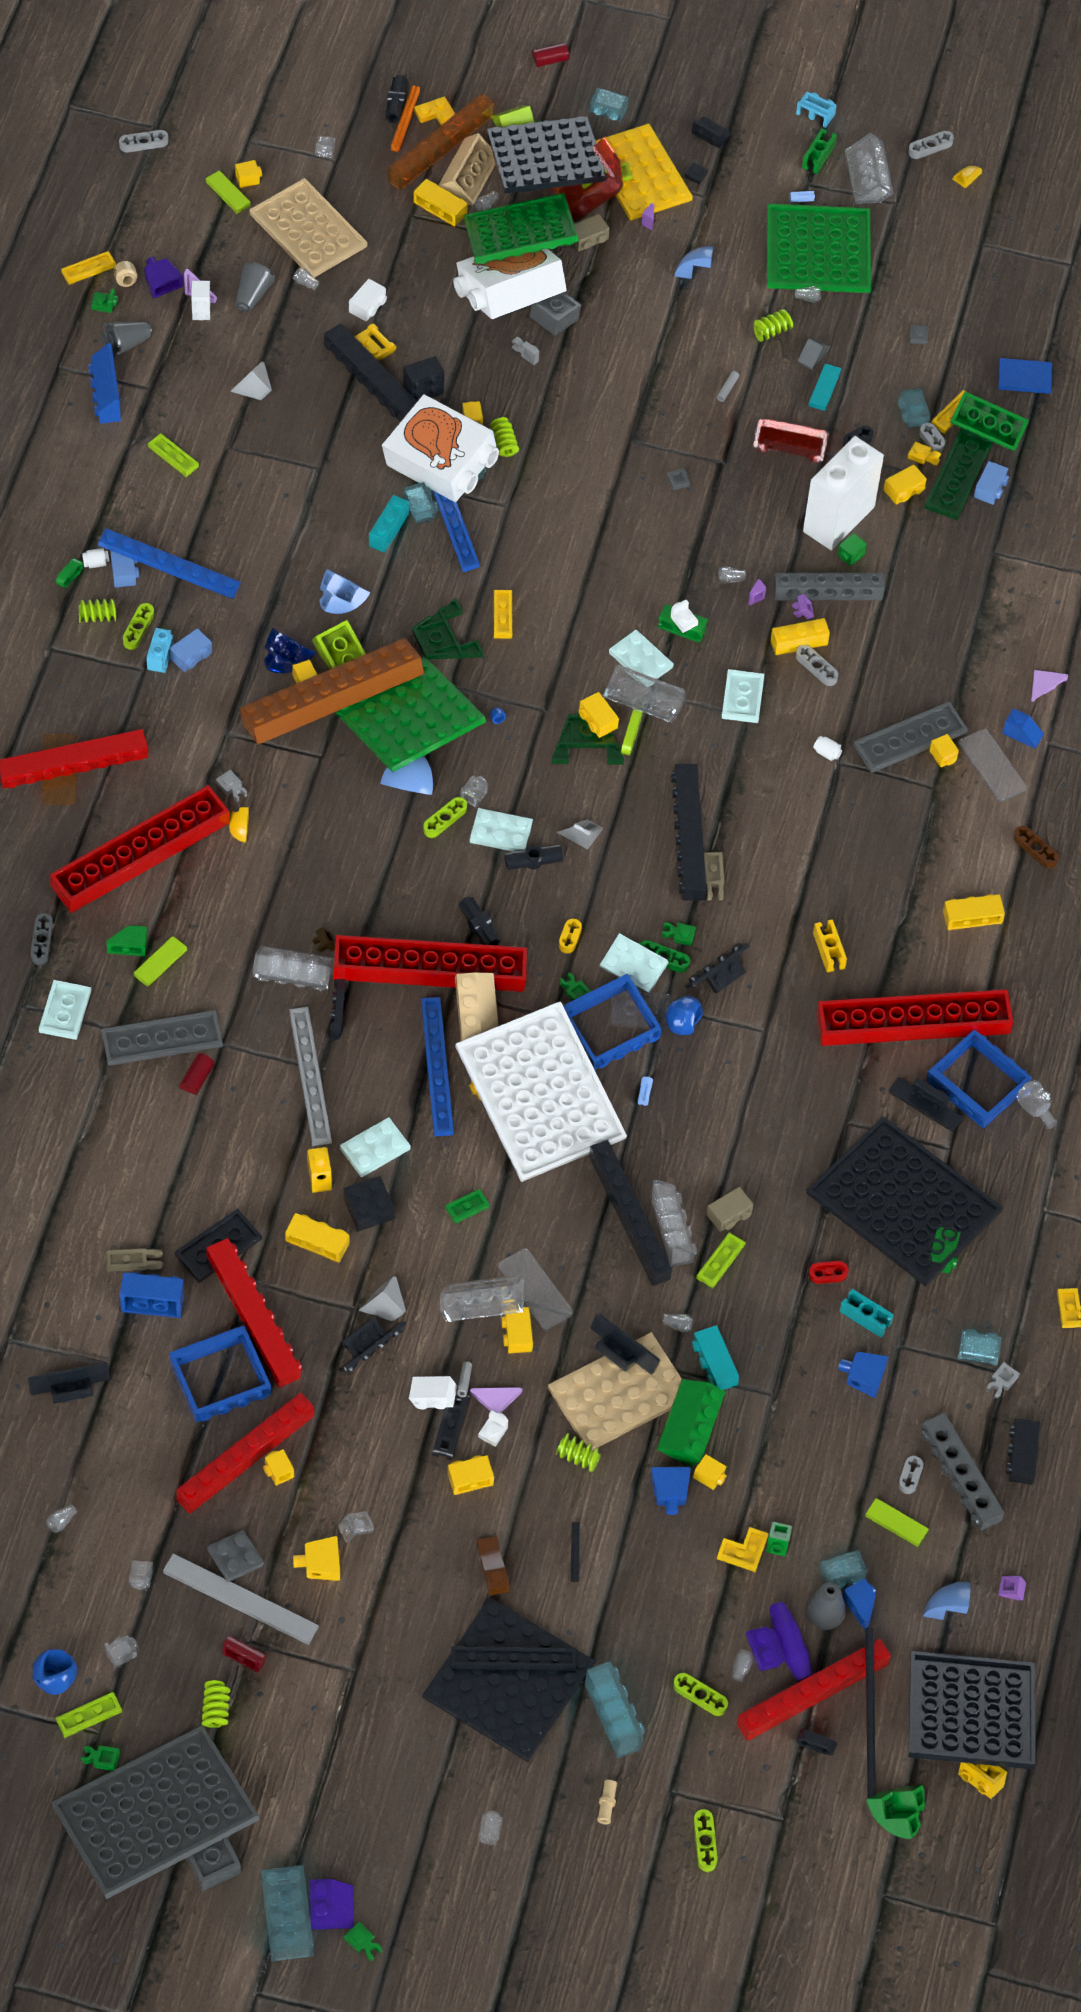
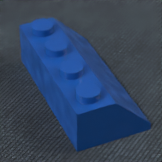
M108 343L91 356V364H88L89 375L93 374V378H90L91 389L95 388V392H92L93 403L97 402V406H94L95 417L99 416V423L121 421L112 345Z

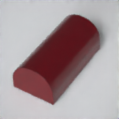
M564 42L532 50V57L536 66L541 67L569 60V52Z
M198 1053L181 1081L179 1088L197 1095L214 1066L212 1058L206 1054Z
M231 1635L223 1643V1655L259 1673L265 1663L267 1654Z

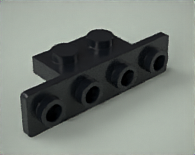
M748 943L734 945L729 954H722L717 958L718 961L715 964L710 963L705 966L701 974L698 975L696 973L688 979L689 982L685 984L686 989L694 987L706 979L714 993L720 992L746 973L737 955L749 948L750 945Z
M898 1077L889 1089L890 1094L951 1132L957 1128L963 1119V1116L947 1107L950 1097L945 1092L935 1089L927 1081L921 1080L918 1077L913 1082V1085Z
M598 1313L590 1327L602 1337L597 1342L595 1349L625 1372L635 1364H638L649 1374L655 1373L660 1359Z
M375 1317L368 1320L342 1340V1343L353 1358L338 1370L340 1372L347 1371L348 1373L358 1366L356 1363L361 1359L365 1361L373 1355L372 1351L376 1347L378 1349L382 1348L388 1343L387 1339L392 1335L396 1337L404 1331L402 1327L406 1325L405 1321L397 1323L385 1332Z
M103 1362L28 1377L30 1394L37 1395L51 1392L53 1404L84 1399L93 1396L91 1384L110 1380L108 1363Z

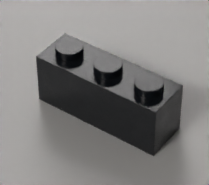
M1016 1418L1014 1426L1010 1425L1009 1437L1012 1438V1444H1008L1007 1455L1011 1456L1010 1462H1007L1006 1474H1009L1008 1482L1033 1485L1036 1475L1039 1421Z

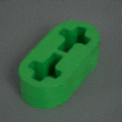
M73 558L59 573L56 584L64 589L67 588L80 574L84 563Z

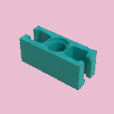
M851 1289L848 1299L845 1298L840 1307L842 1314L880 1338L884 1335L886 1326L890 1327L894 1314L854 1289ZM867 1311L870 1315H865L863 1312ZM875 1319H878V1320H880V1321H882V1322H884V1323L881 1324V1323H879V1322H878L877 1320H875Z

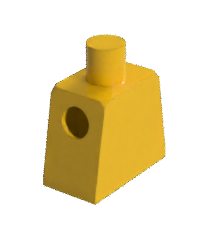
M327 1147L309 1149L307 1151V1163L312 1193L332 1190L331 1167ZM323 1175L324 1179H317V1177Z
M337 1536L306 1543L305 1555H293L294 1568L306 1567L307 1578L340 1581Z

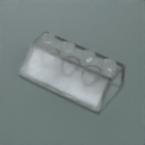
M869 133L844 150L856 204L880 203L894 194L882 140Z
M617 664L603 697L671 723L679 714L685 701V690Z
M261 945L255 954L252 976L257 977L261 981L271 979L276 980V983L287 984L289 982L294 983L297 987L312 986L315 990L323 991L330 986L334 958Z
M653 1180L651 1201L671 1267L693 1263L694 1255H697L695 1243H692L690 1239L692 1237L691 1228L685 1222L687 1220L686 1211L680 1205L682 1203L681 1194L676 1191L675 1185L660 1180Z
M521 1274L446 1284L440 1293V1313L448 1322L523 1312L524 1276Z

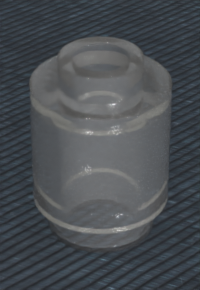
M488 1811L487 1814L482 1815L478 1834L480 1842L495 1845L497 1840H499L503 1821L499 1813Z

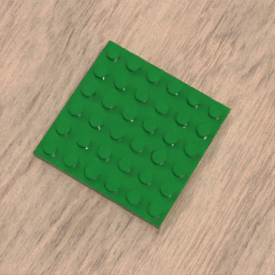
M565 193L464 214L476 264H486L492 260H504L510 256L518 257L528 252L536 253L542 249H554L557 246L572 245L575 242H579Z
M767 204V288L870 293V208Z
M426 657L421 658L423 675L335 712L392 772L486 722L485 716Z

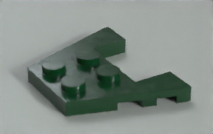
M456 598L451 600L450 604L446 607L443 606L438 609V612L433 616H428L412 627V633L424 657L428 660L483 657L484 652L477 640L459 645L447 622L448 619L462 615V609Z
M568 714L559 742L556 745V750L552 756L551 764H568V748H606L607 765H624V757L620 753L619 745L613 736V731L599 738L596 733L590 730L587 721L583 720L579 714Z

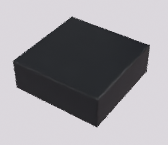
M693 163L686 171L684 178L700 184L708 174V169Z

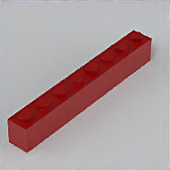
M143 729L1 759V785L3 789L14 788L18 785L51 780L55 777L69 776L74 773L87 772L97 768H106L115 764H124L134 760L139 761L148 758V745Z
M227 1238L207 1247L206 1257L278 1388H281L300 1379L301 1363L298 1359H294L291 1345L284 1341L283 1331L280 1326H276L272 1311L270 1309L267 1310L263 1294L257 1292L255 1288L257 1287L256 1282L246 1272L247 1266L243 1259H239L236 1245L234 1243L231 1244Z
M299 1393L176 1490V1500L191 1514L314 1417V1406L302 1393Z
M881 1639L874 1642V1673L888 1666L891 1658ZM865 1647L739 1714L737 1726L745 1739L749 1741L864 1679L866 1677Z

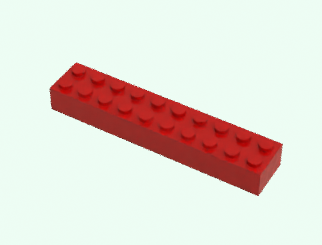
M207 785L49 875L50 886L70 913H73L230 823L229 810L210 786Z
M336 935L333 980L345 979V981L456 988V974L493 973L495 990L524 992L527 948Z
M1008 989L818 1001L816 1011L821 1046L966 1037L974 1029L982 1036L1010 1034L1013 1026Z

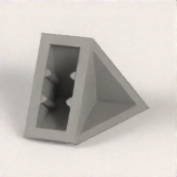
M261 362L230 392L262 400L272 391L265 363Z
M586 819L575 823L573 827L556 833L588 850L601 833L603 827Z
M393 1276L381 1285L358 1311L390 1321L396 1320L405 1313L406 1310L397 1278Z

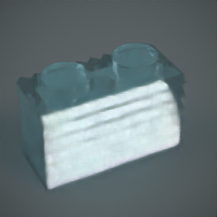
M597 87L591 99L590 112L609 117L612 120L622 121L629 107V97Z
M916 388L901 391L900 398H898V406L900 409L902 408L903 421L907 422L908 428L929 423L931 415L922 389Z
M425 482L404 487L403 496L405 500L409 501V510L415 523L418 524L435 519L438 505L436 501H432L430 487H426Z
M974 1329L962 1330L958 1359L996 1366L1000 1356L1002 1337L991 1332L986 1334L978 1333Z
M859 1550L821 1561L819 1564V1571L824 1582H833L840 1589L850 1582L855 1584L866 1578L867 1568Z

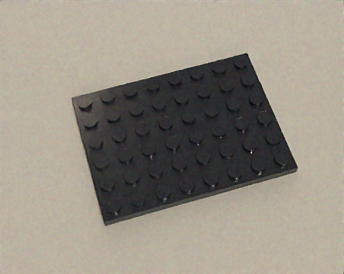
M884 1116L820 1176L806 1192L816 1202L925 1287L1003 1210L1002 1206ZM940 1227L944 1228L942 1230V1237L948 1242L956 1240L958 1232H961L957 1248L942 1263L932 1261L931 1252L933 1254H941L945 1249L943 1241L934 1239L937 1229ZM946 1230H953L955 1237L946 1238L944 1232ZM934 1242H939L943 1248L940 1251H934L932 1246Z

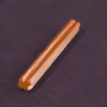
M413 85L411 87L391 144L392 151H400L420 94L419 86Z

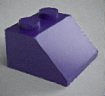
M333 1879L310 1880L311 1930L348 1929L354 1927L353 1885Z

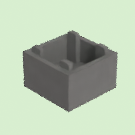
M565 292L532 304L530 318L556 336L578 321L581 304Z
M227 1837L186 1858L202 1891L241 1874V1864Z

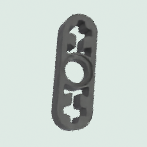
M41 913L35 919L31 960L36 965L45 964L49 957L53 920L51 915L47 913ZM44 920L47 921L45 923V930L42 929V923ZM39 936L47 937L45 942H38L36 939ZM39 949H42L41 958H37Z

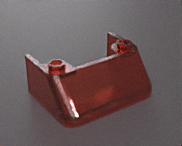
M605 138L592 147L608 172L605 181L592 183L585 189L581 184L549 188L553 195L565 193L573 220L581 219L618 194L623 188L621 162Z
M760 418L753 447H758L757 451L768 453L769 449L806 456L810 458L811 462L820 463V461L825 459L831 432Z

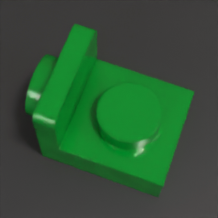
M111 289L110 294L95 292L91 310L112 313L114 306H117L118 303L115 289Z
M772 1522L766 1548L767 1553L786 1556L792 1526Z

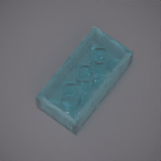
M609 1661L587 1670L585 1687L618 1759L641 1750L645 1731L642 1723L636 1720L635 1716L637 1714L632 1703L629 1704L627 1700L628 1692L624 1685L621 1686L618 1680L620 1679L618 1669L613 1667Z
M304 1866L261 1870V1884L271 1961L314 1956Z

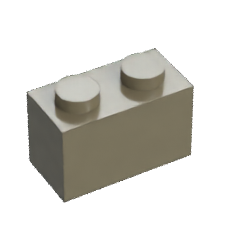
M600 214L574 224L579 242H575L573 245L578 252L609 239V227Z
M738 1187L708 1205L706 1215L719 1232H722L725 1229L729 1230L734 1227L738 1221L748 1219L752 1214L753 1203L744 1191Z

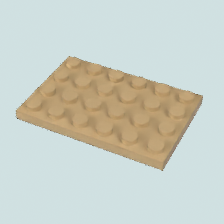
M305 178L250 209V215L311 279L367 247V241Z
M652 1332L636 1340L660 1359V1363L652 1375L638 1364H635L625 1372L604 1356L548 1385V1390L580 1440H584V1447L590 1443L591 1450H594L596 1447H600L671 1410L682 1378Z

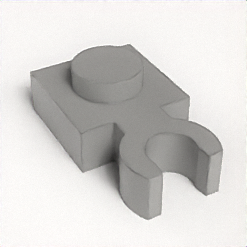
M519 337L512 340L514 343L512 349L520 352L521 357L533 365L539 362V350L536 346L531 345L527 341L524 343Z
M231 770L215 779L216 784L226 795L233 794L235 802H239L238 794H242L245 798L247 797L246 789L241 787L242 782Z
M1003 1362L993 1374L991 1380L994 1382L988 1384L986 1392L996 1389L995 1398H999L1002 1388L1008 1391L1019 1378L1020 1373Z

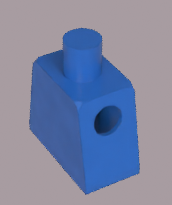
M856 1352L853 1362L841 1358L838 1370L849 1373L847 1379L849 1386L876 1398L888 1357Z
M652 1467L651 1482L656 1504L666 1506V1514L668 1515L678 1514V1505L686 1504L690 1467Z

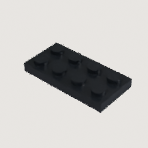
M237 1208L175 1251V1256L196 1281L200 1283L215 1273L206 1257L207 1247L228 1238L231 1244L234 1243L236 1245L237 1255L239 1256L261 1241L262 1235Z

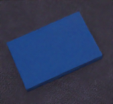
M999 359L998 390L1051 394L1052 362Z

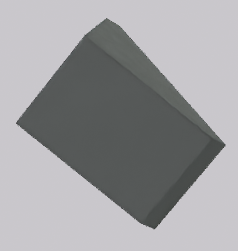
M808 338L797 363L813 370L831 346L817 338Z

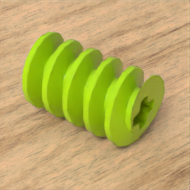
M780 309L778 312L762 317L760 320H755L753 324L754 333L757 339L763 342V337L769 339V334L774 337L775 332L781 334V329L784 332L787 331V327L792 329L793 322L790 315L784 309Z
M505 417L493 420L490 423V430L493 431L499 455L503 457L515 455L519 451L512 424Z
M91 599L88 600L87 605H85L84 600H81L79 605V623H81L82 618L88 623L90 617L93 622H96L97 617H99L100 622H103L104 617L110 622L112 616L116 621V606L113 599H110L109 604H107L106 599H103L102 604L96 599L94 605Z
M567 1433L560 1441L556 1455L560 1452V1458L563 1459L567 1456V1461L569 1462L575 1458V1465L578 1466L582 1462V1468L585 1469L589 1466V1471L593 1472L601 1457V1453L598 1454L599 1447L592 1451L590 1443L583 1447L584 1440L577 1444V1437L574 1436L570 1441L569 1433Z
M208 1681L204 1684V1713L202 1714L203 1722L201 1724L208 1728L227 1725L228 1720L224 1718L229 1716V1712L224 1710L229 1708V1704L224 1702L230 1700V1697L225 1694L230 1693L231 1690L225 1687V1683L221 1681Z

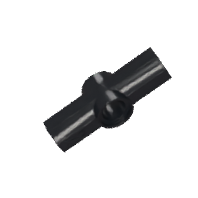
M402 75L393 77L391 90L388 91L386 120L390 123L400 121L402 108L405 106L407 79Z
M532 845L527 850L505 853L504 856L507 870L525 867L535 870L544 864L563 862V853L560 845L543 848Z
M468 896L459 903V908L466 917L471 932L474 935L477 934L483 945L497 946L500 944L501 939L492 927L489 915L486 912H482L473 897Z

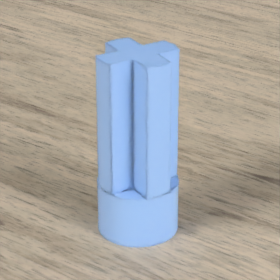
M814 191L790 192L789 194L790 202L814 201L815 198Z
M642 1077L638 1097L639 1105H648L653 1079L650 1077Z

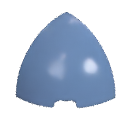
M713 246L699 247L686 254L678 264L674 277L692 279L693 266L711 268Z
M327 569L321 582L320 590L323 591V596L319 601L324 611L342 614L360 606L367 599L370 592Z
M422 756L395 772H392L387 767L380 784L432 795L433 777L427 760Z
M955 1582L939 1589L928 1601L923 1617L943 1620L946 1610L967 1614L970 1600V1582Z

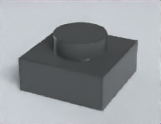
M911 325L909 343L927 344L928 326Z
M684 468L667 473V479L672 490L690 486V481Z

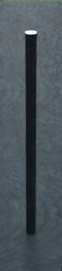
M872 1627L865 1628L867 1799L876 1795L874 1628Z

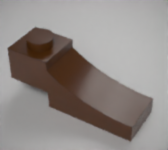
M497 1536L477 1539L479 1557L489 1596L508 1593L510 1585Z

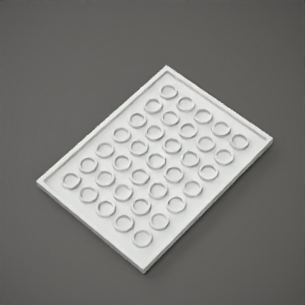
M561 1001L456 1043L455 1047L521 1182L588 1155L591 1145L605 1140H609L612 1145L627 1138Z

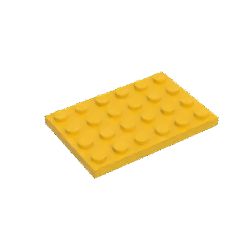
M650 124L595 141L604 169L626 162L630 166L633 179L610 186L630 221L642 217V213L651 203L654 204V213L692 201V194Z

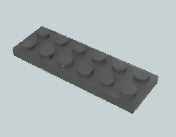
M949 701L856 740L853 746L869 771L873 773L930 749L931 741L946 734L951 739L967 733L968 728Z
M216 1010L101 1029L108 1066L223 1047Z

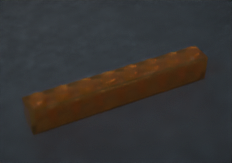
M481 93L389 166L388 181L399 190H402L462 142L464 138L487 122L494 115V102Z

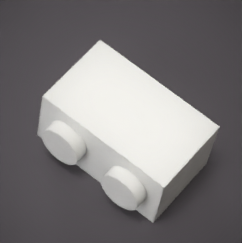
M368 279L350 299L349 313L364 321L373 317L379 306L386 302V288Z
M192 281V320H210V281Z
M450 1376L413 1377L409 1400L418 1409L434 1407L445 1409V1407H453L457 1385Z

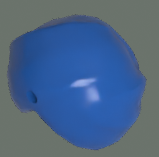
M692 996L677 998L669 1005L665 1014L668 1028L677 1035L693 1034L694 1026L703 1015L701 1003Z
M62 1649L45 1650L34 1661L32 1678L37 1686L47 1694L57 1695L63 1693L74 1683L77 1677V1665L73 1657Z

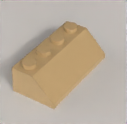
M479 133L464 138L438 185L456 197L463 199L471 206L474 205L496 165L491 146Z
M456 974L455 983L461 1041L498 1027L494 974Z

